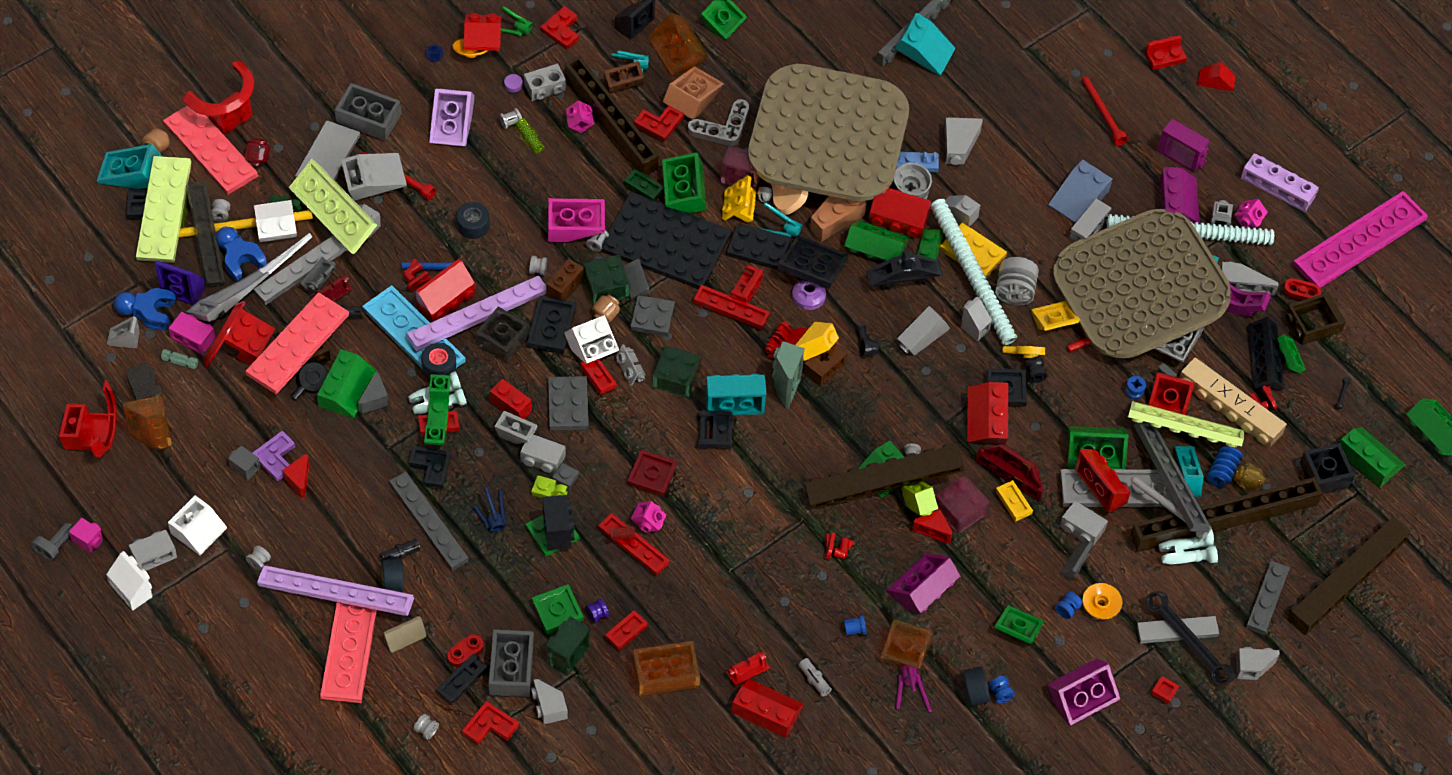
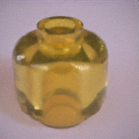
M1250 463L1240 465L1235 473L1237 484L1251 491L1262 487L1265 482L1262 468Z

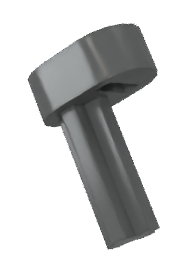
M65 523L50 541L37 536L30 544L32 549L45 559L53 560L59 553L58 549L70 537L69 531L73 528L72 524Z

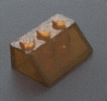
M670 13L648 36L673 77L687 72L694 66L698 67L708 57L683 16Z
M162 396L123 403L129 433L132 438L152 449H162L172 445Z

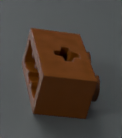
M639 61L604 71L603 77L609 93L638 86L644 82Z
M568 259L546 283V296L567 300L584 281V267Z
M834 344L830 350L805 360L803 373L821 387L846 363L847 353Z

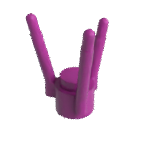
M915 665L903 666L901 668L902 675L898 676L899 685L896 709L900 708L903 683L905 682V685L911 686L913 692L916 691L915 684L917 683L927 711L931 712L917 667Z

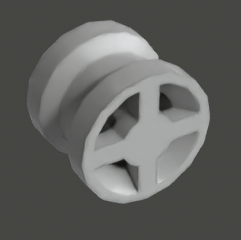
M223 199L213 200V209L210 211L211 219L218 222L226 221L229 216L230 203Z
M532 255L529 273H539L541 276H545L548 258L543 257L541 259Z
M258 545L254 547L253 553L248 554L246 557V561L259 571L263 569L264 563L269 562L271 559V555Z
M423 714L417 720L413 729L417 733H422L423 737L428 740L436 733L439 723L430 720V716L427 714Z

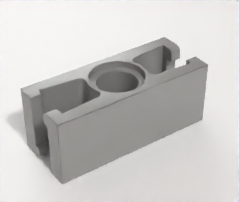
M1095 199L1071 228L1069 240L1076 242L1083 238L1087 239L1090 235L1097 233L1106 223L1111 207Z

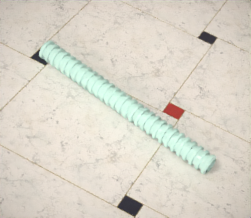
M945 199L935 200L930 208L943 229L945 237L951 243L950 246L953 248L955 256L961 262L960 265L963 267V271L966 272L965 275L971 282V286H974L973 290L976 291V295L979 296L991 317V324L997 330L996 333L999 335V339L1002 340L1001 343L1003 345L1013 343L1017 339V335L1014 334L1015 331L1012 329V325L1009 324L1002 306L996 300V295H993L994 291L991 290L984 272L978 266L979 263L976 261V257L973 256L974 254L968 246V242H965L966 239L963 237L958 223H955L956 220L953 218L951 210L945 204Z
M1109 214L1107 216L1106 228L1129 219V216L1123 217V215H1120L1118 217L1116 214L1114 216ZM1195 222L1193 224L1200 237H1205L1207 240L1208 238H1211V240L1216 238L1218 241L1220 239L1222 241L1228 240V242L1234 240V242L1239 241L1243 243L1245 241V243L1251 242V244L1257 242V244L1262 243L1263 245H1266V243L1272 245L1274 241L1273 229L1268 231L1267 229L1262 230V228L1256 230L1254 227L1252 229L1250 227L1245 229L1243 226L1241 228L1235 226L1234 228L1232 225L1227 227V225L1221 226V224H1218L1216 226L1215 224L1210 225V223L1204 225V223L1198 224V222Z

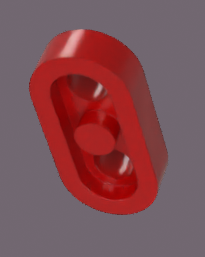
M1295 278L1288 279L1283 287L1285 295L1298 300H1306L1321 295L1322 292L1318 285Z
M472 634L457 643L448 651L449 664L459 668L472 654H481L484 649L483 639L479 635ZM471 642H476L477 644H476V645H471L470 643H471ZM456 653L461 654L459 657L454 656Z

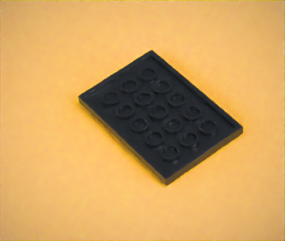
M630 192L608 232L609 237L605 238L600 252L628 263L639 259L642 268L699 289L701 285H706L732 235V230L686 212L668 208L665 204Z

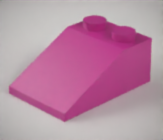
M549 198L548 242H569L605 232V199Z

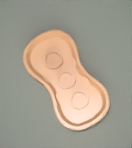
M770 183L773 188L775 208L784 215L795 212L807 200L808 191Z

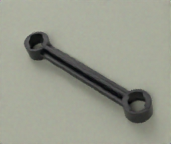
M1162 591L1149 593L1145 600L1147 608L1152 612H1159L1212 671L1211 677L1214 683L1220 686L1231 683L1235 678L1234 669L1228 664H1221L1169 607L1167 595ZM1158 595L1160 597L1161 607L1154 606L1153 596ZM1219 669L1227 671V680L1219 678Z

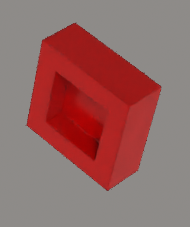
M1161 676L1151 695L1169 704L1179 685Z

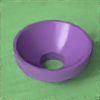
M798 281L792 290V300L801 309L815 310L822 306L826 299L825 288L809 281ZM807 285H811L815 288V290L813 292H807L805 291L804 287Z

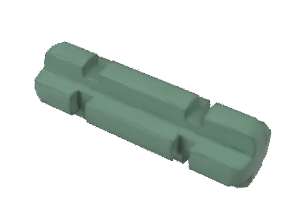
M163 349L161 353V359L169 362L171 360V363L185 367L188 365V368L196 369L198 365V359L195 357L188 358V355L178 352L171 353V350Z

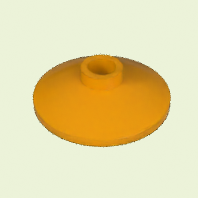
M464 39L457 40L453 44L455 52L466 55L468 58H474L488 51L464 50Z
M1097 583L1088 587L1084 592L1083 606L1087 613L1094 618L1110 619L1120 612L1122 597L1113 586Z

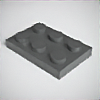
M587 376L548 377L550 431L588 430Z

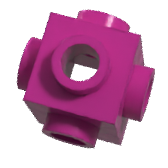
M578 100L565 109L569 128L582 133L594 125L592 109L588 104Z
M1259 199L1245 200L1239 206L1235 217L1244 228H1256L1262 223L1263 218L1268 212Z
M647 501L638 503L631 519L642 531L653 532L659 531L663 526L666 514L657 504Z

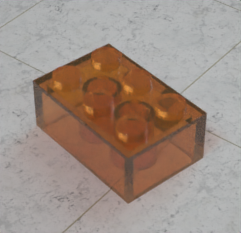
M693 641L633 650V664L639 696L699 688L700 674Z

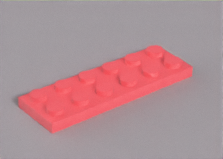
M185 106L163 120L168 130L227 195L258 177V172L206 115L196 113L188 106Z
M318 292L246 370V375L277 394L349 316V311Z
M337 602L320 695L321 699L362 703L377 610Z

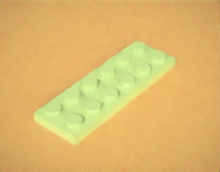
M153 156L136 253L137 260L175 262L191 168L190 158Z
M313 159L308 162L289 187L353 254L357 252L377 226L364 210Z
M1134 401L1131 403L1128 417L1132 418L1135 422L1143 423V421H1146L1154 427L1161 428L1165 426L1169 427V430L1180 433L1184 431L1188 432V435L1199 438V436L1207 437V440L1217 443L1222 441L1226 442V445L1230 447H1242L1244 430Z

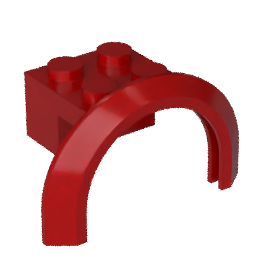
M241 61L231 63L233 65L232 68L243 80V87L240 93L235 92L219 104L204 102L191 91L187 92L182 99L196 113L209 116L210 121L223 135L234 130L236 126L247 121L252 116L250 96L254 89V78L249 68Z
M245 301L235 304L220 333L204 357L205 367L209 366L223 342L239 351L236 356L238 359L252 365L262 354L275 328L243 310Z
M107 380L104 381L103 392L107 400L108 414L89 413L86 404L66 405L59 434L64 449L91 450L95 457L100 458L112 446L116 432L117 407L114 393Z

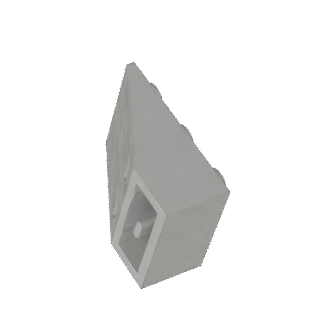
M399 153L358 154L341 159L348 190L354 201L407 186Z
M1204 327L1154 349L1184 362L1199 339Z

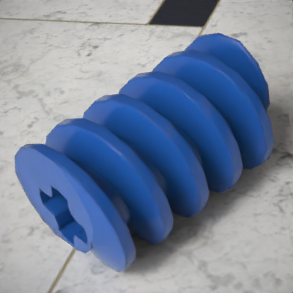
M1224 446L1220 448L1207 474L1208 482L1217 488H1224L1227 484H1230L1231 478L1234 477V472L1237 471V466H1239L1240 460L1243 458V454L1233 447Z

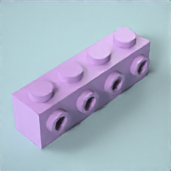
M1255 153L1244 167L1241 179L1303 212H1306L1319 188L1312 182L1304 180L1295 173H1291Z

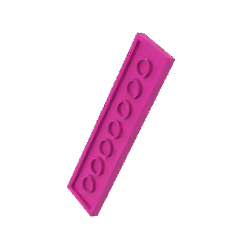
M1402 191L1295 259L1293 265L1310 283H1314L1321 288L1427 220L1428 215Z

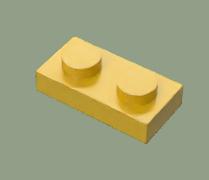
M1013 480L996 488L997 495L1015 522L1032 515V508Z

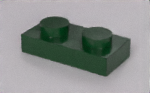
M636 169L624 180L626 187L653 201H656L664 192L663 185Z

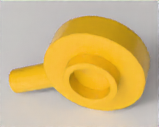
M1004 346L1003 353L1023 354V358L1038 357V355H1045V347Z

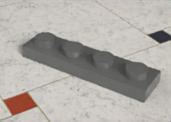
M1271 560L1247 623V629L1265 635L1290 567Z

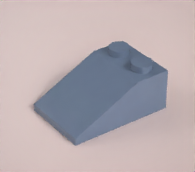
M1082 159L1064 181L1048 204V207L1075 224L1095 199L1101 201L1108 194L1112 178Z

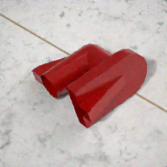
M416 258L403 273V276L409 282L407 288L410 291L416 290L432 279L427 271L418 277L414 276V274L423 269Z
M1265 385L1262 387L1266 400L1261 403L1255 393L1248 395L1266 409L1269 408V405L1272 410L1277 409L1270 386L1266 387Z
M836 533L825 534V558L830 559L831 554L841 559L846 558L848 551L855 541L842 538L840 549L835 547L833 549Z

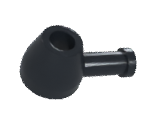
M858 326L857 332L860 337L861 357H870L878 354V342L867 338L866 326Z

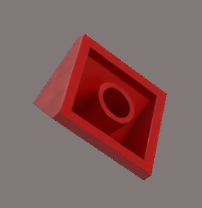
M1157 372L1148 405L1186 415L1195 382Z

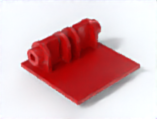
M783 321V323H780L765 345V352L768 353L766 358H773L776 348H780L782 342L796 345L810 327L790 329L788 322Z

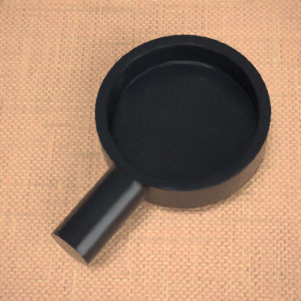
M315 362L305 364L300 369L298 375L300 386L291 396L297 400L306 390H320L328 375L325 367Z

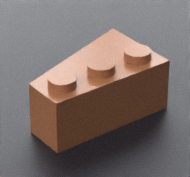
M828 196L812 215L810 230L822 242L865 216L866 202Z

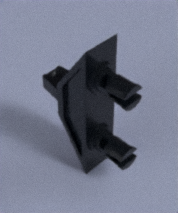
M904 250L901 256L893 257L866 271L870 287L879 285L882 291H884L886 286L889 291L891 283L915 280L916 284L920 286L922 281H924L925 285L927 284V278L943 276L939 260L911 254L910 250Z

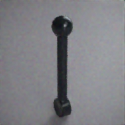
M1345 377L1343 380L1344 386L1339 401L1335 404L1337 409H1342L1343 398L1347 386L1351 383V378Z

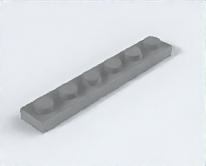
M333 235L254 288V294L267 305L301 282L321 257H324L329 262L348 249Z

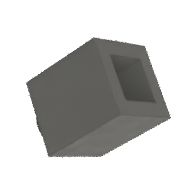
M243 446L232 451L229 455L230 469L247 481L260 469L259 458Z

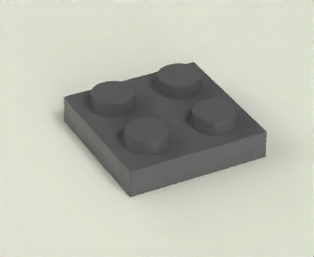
M638 295L631 323V331L668 337L675 301Z

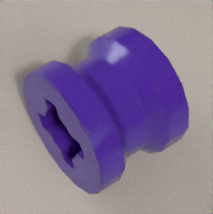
M601 598L596 600L594 604L586 605L587 613L593 623L598 622L601 617L606 618L609 616L607 606Z

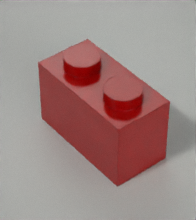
M501 379L490 390V403L500 411H506L522 419H525L532 412V400L504 379Z

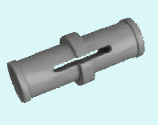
M808 658L803 659L798 666L807 676V681L814 685L822 697L829 694L832 688L823 679L821 671H817Z

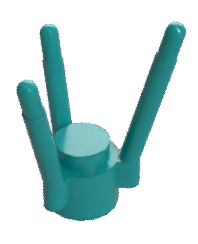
M620 50L617 51L618 54H611L612 57L633 60V63L639 61L642 72L643 70H648L647 55Z
M764 203V206L786 221L783 229L786 233L769 229L763 230L796 238L802 229V224L790 219L768 203Z

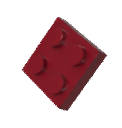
M641 449L627 480V485L664 497L678 461Z

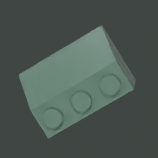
M782 342L780 348L777 347L773 358L775 360L772 367L774 370L771 378L774 379L773 387L785 408L789 409L801 380L805 348Z

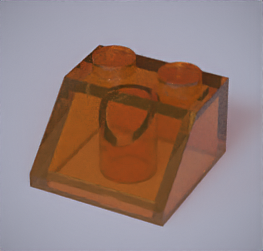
M894 619L881 657L920 669L933 638L932 631Z

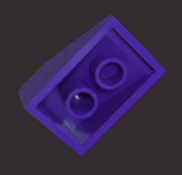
M156 260L155 267L160 289L172 291L176 296V300L194 306L205 290L204 278L190 271Z

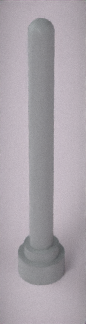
M1134 476L1131 478V482L1185 522L1176 505L1138 477ZM1212 527L1209 528L1208 532H1196V536L1203 540Z

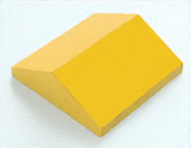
M1066 301L1031 309L1038 330L1046 331L1079 323L1080 318L1074 314Z

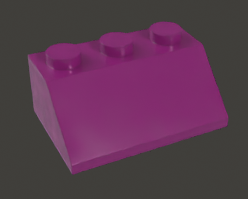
M1163 167L1160 177L1161 208L1166 209L1167 212H1178L1187 217L1193 224L1195 222L1200 224L1197 179L1182 168Z
M926 553L887 589V592L908 611L922 613L928 609V606L934 600L940 598L947 588L954 585L960 574L949 557Z
M1098 658L1047 684L1052 702L1070 726L1120 700L1109 664Z

